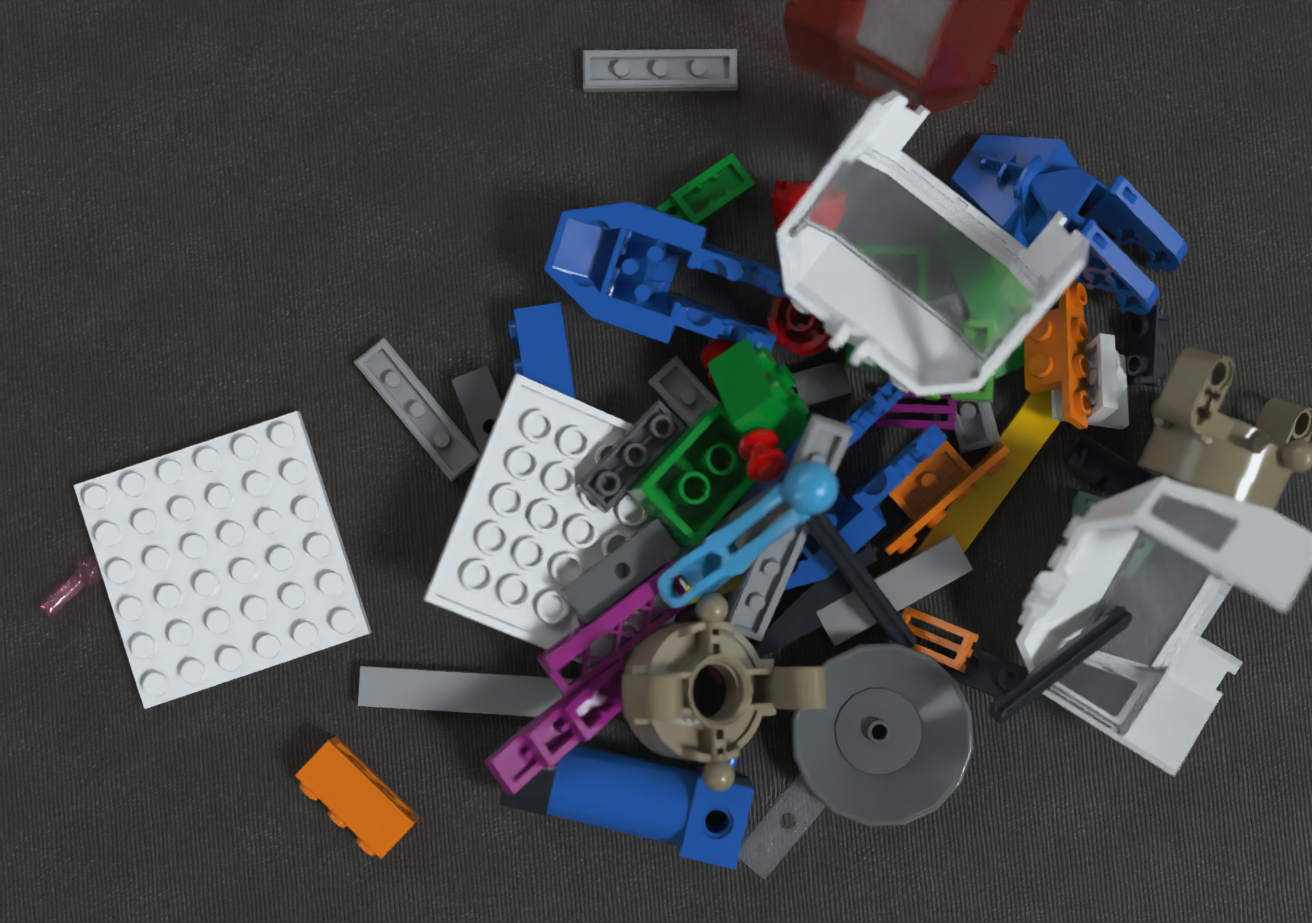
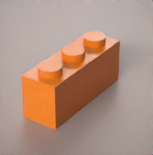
M337 736L328 740L295 775L301 781L299 784L300 789L314 801L319 798L330 809L327 812L329 817L341 828L349 827L358 836L356 839L357 844L371 856L376 854L382 859L420 818Z

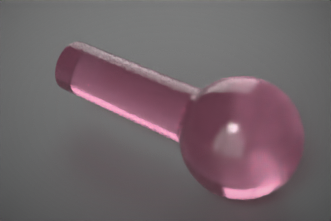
M88 554L80 557L74 565V575L40 606L51 618L85 585H95L103 580L96 555Z

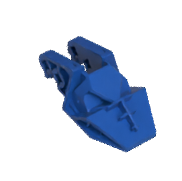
M982 134L949 180L957 194L1027 248L1055 214L1060 211L1068 219L1063 227L1070 234L1074 230L1081 232L1090 242L1086 265L1074 279L1091 291L1094 288L1115 291L1117 303L1120 304L1117 309L1122 313L1127 310L1136 314L1149 313L1160 293L1156 285L1119 248L1121 245L1126 246L1132 242L1135 245L1144 247V251L1148 253L1144 259L1147 261L1145 265L1155 272L1162 268L1169 274L1178 268L1188 252V245L1185 240L1123 176L1119 175L1107 185L1103 184L1099 179L1078 166L1064 141L1060 139ZM1081 206L1087 209L1082 217L1077 214ZM1095 223H1097L1102 228L1113 234V240H1111Z
M632 202L563 211L544 268L592 318L667 344L676 326L714 339L720 338L736 343L747 337L758 348L765 346L770 353L777 338L776 333L689 299L687 295L682 294L679 296L669 292L680 256L688 262V268H701L722 275L726 279L735 282L742 281L765 289L767 293L791 298L785 292L782 271L706 243V227L682 220L646 204H635Z
M891 380L843 422V424L851 426L853 430L846 449L905 395V392L895 386ZM934 422L866 482L860 483L849 498L838 487L835 501L824 512L854 553L886 525L879 503L903 482L919 463L930 457L947 439V436ZM801 439L784 452L788 465L781 476L770 482L755 481L742 495L738 507L787 474ZM810 531L784 590L827 579L837 570V567Z

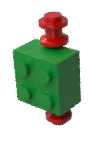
M747 337L738 343L724 339L713 340L702 350L700 358L703 366L709 370V381L713 387L718 389L731 423L746 435L739 442L738 451L740 456L748 461L746 466L748 475L755 481L770 482L776 480L788 465V460L782 450L802 438L808 425L805 416L810 413L803 399L792 388L796 385L792 373L784 364L777 366L775 359L765 346L758 348Z

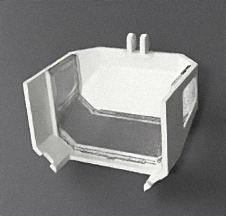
M893 90L873 103L778 230L777 240L784 289L792 297L791 303L798 310L807 315L813 313L824 322V329L833 336V339L829 342L832 348L836 350L846 340L856 347L851 354L850 362L855 366H858L862 360L871 366L878 364L890 374L889 379L902 391L909 392L911 390L917 396L978 391L1086 265L1090 242L1077 230L1070 234L1063 227L1068 219L1058 211L1028 248L902 151V148L931 111L921 105L916 111H913L905 106L909 100L904 95Z
M1163 476L1094 504L1083 518L1075 515L1063 535L1069 539L1066 547L1060 545L1047 565L1053 569V572H1041L1033 584V590L1028 594L1022 605L1024 611L1017 623L1021 624L1023 628L1016 639V643L1030 672L1114 607L1124 606L1127 612H1130L1133 616L1129 626L1042 694L1167 773L1175 776L1223 695L1216 690L1227 672L1235 676L1243 661L1201 637L1203 631L1234 583L1281 611L1286 612L1312 567V533L1270 509L1171 481Z

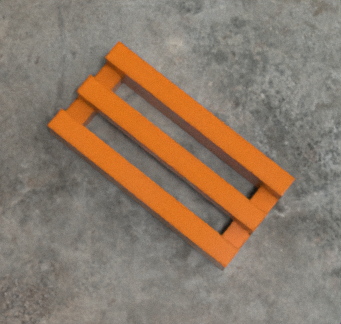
M905 607L901 617L914 635L955 651L957 655L954 660L918 644L911 649L930 655L935 661L964 672L967 667L965 661L967 657H971L973 652L971 650L972 644L977 642L979 635L911 607ZM914 617L963 638V641L959 645L908 624L910 618Z

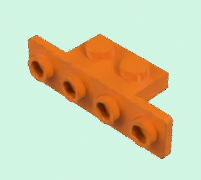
M1073 279L1059 295V308L1046 311L1024 336L1025 389L1031 394L1062 388L1063 418L1080 430L1088 428V414L1091 412V401L1086 385V377L1090 374L1089 362L1085 356V341L1088 340V328L1084 321L1083 306L1087 303V294L1083 284Z
M945 440L930 457L919 463L905 480L889 494L911 521L882 545L885 552L890 556L895 551L902 554L917 541L914 534L925 525L930 529L938 524L947 515L944 509L955 499L960 503L968 498L977 489L974 483L985 473L992 476L1008 462L1005 456L1010 452V449L1005 444L1000 443L971 468L948 441Z

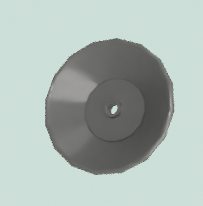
M898 643L860 644L828 659L822 665L825 666L827 708L795 710L791 719L793 758L808 790L834 814L866 826L906 825L936 811L962 783L973 752L972 713L957 680L930 655ZM878 724L883 725L885 734L881 738H874L872 736L873 727Z

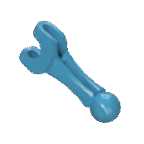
M813 460L803 461L793 466L787 473L784 482L778 483L764 498L744 514L710 534L702 546L680 559L661 575L658 580V590L662 599L671 607L679 608L705 593L719 589L734 576L743 573L757 557L777 540L806 522L811 515L824 512L833 504L838 492V483L833 471L827 465ZM785 501L790 504L792 508L770 528L742 548L738 549L736 547L735 541L761 518ZM677 575H683L690 586V590L684 595L677 594L673 589V581Z

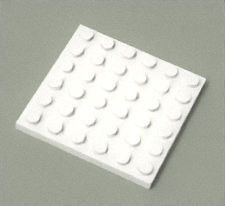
M514 375L423 600L546 650L581 625L583 622L560 591L653 520L627 492L607 513H602L576 487V484L633 424L524 376ZM630 449L628 457L630 461L635 463L637 461V454L634 450ZM705 537L697 546L681 547L675 541L681 551L667 562L677 563L680 559L702 546ZM617 564L615 567V574L619 578L624 574V568L621 564ZM681 576L678 580L686 590L688 583L685 577ZM660 593L655 596L653 607L663 609L670 607L662 599ZM638 609L623 620L622 631L636 633L643 628L645 610ZM652 612L651 621L661 613ZM676 615L663 625L673 623ZM606 633L591 645L590 655L605 657L612 650L614 634ZM621 636L620 644L630 637ZM635 646L620 657L625 664ZM582 658L572 659L573 661L582 663ZM589 660L588 667H592L598 661Z
M299 411L73 485L144 709L372 633Z

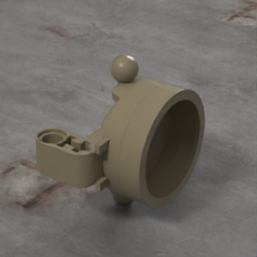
M1193 346L1186 348L1178 357L1161 396L1152 403L1150 412L1156 425L1137 466L1159 478L1164 476L1171 481L1274 511L1293 472H1305L1312 468V444L1308 442L1312 435V408L1274 397L1265 404L1254 427L1221 414L1217 411L1234 375L1232 359Z
M708 592L702 595L696 604L697 616L702 621L673 622L662 625L635 646L622 675L621 695L624 718L627 719L636 737L647 748L668 758L708 762L703 768V782L712 791L722 792L730 788L735 777L734 769L727 761L740 756V749L752 738L761 722L762 716L776 715V709L814 710L827 708L825 666L774 667V659H760L751 643L735 630V625L723 622L728 612L726 599L721 594ZM709 664L718 669L723 676L726 685V697L721 709L715 715L705 718L694 705L692 689L693 681L698 671Z

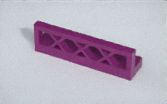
M675 562L664 563L588 624L582 623L536 658L564 698H568L640 643L646 636L657 630L692 603L690 602L679 608L671 606L668 609L653 607L655 596L659 594L658 580ZM677 575L673 581V589L677 594L684 595L686 590L678 580L683 575ZM638 609L645 610L643 628L636 633L622 631L623 620ZM652 612L661 613L651 621ZM606 633L614 634L612 650L605 657L590 655L591 645ZM621 636L630 637L620 644ZM573 658H582L580 675L567 685L558 670ZM589 660L598 661L588 669Z

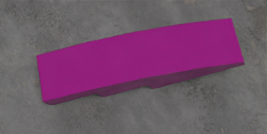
M622 658L617 659L568 698L562 697L484 760V763L506 794H515L542 768H551L579 741L591 739L623 709L621 687L622 675L626 664Z

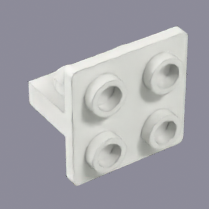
M1100 333L1085 346V356L1090 366V374L1086 377L1087 393L1091 401L1088 425L1124 429L1129 425L1126 358L1115 350V335ZM1062 388L1051 390L1052 418L1057 421L1068 422L1063 418Z

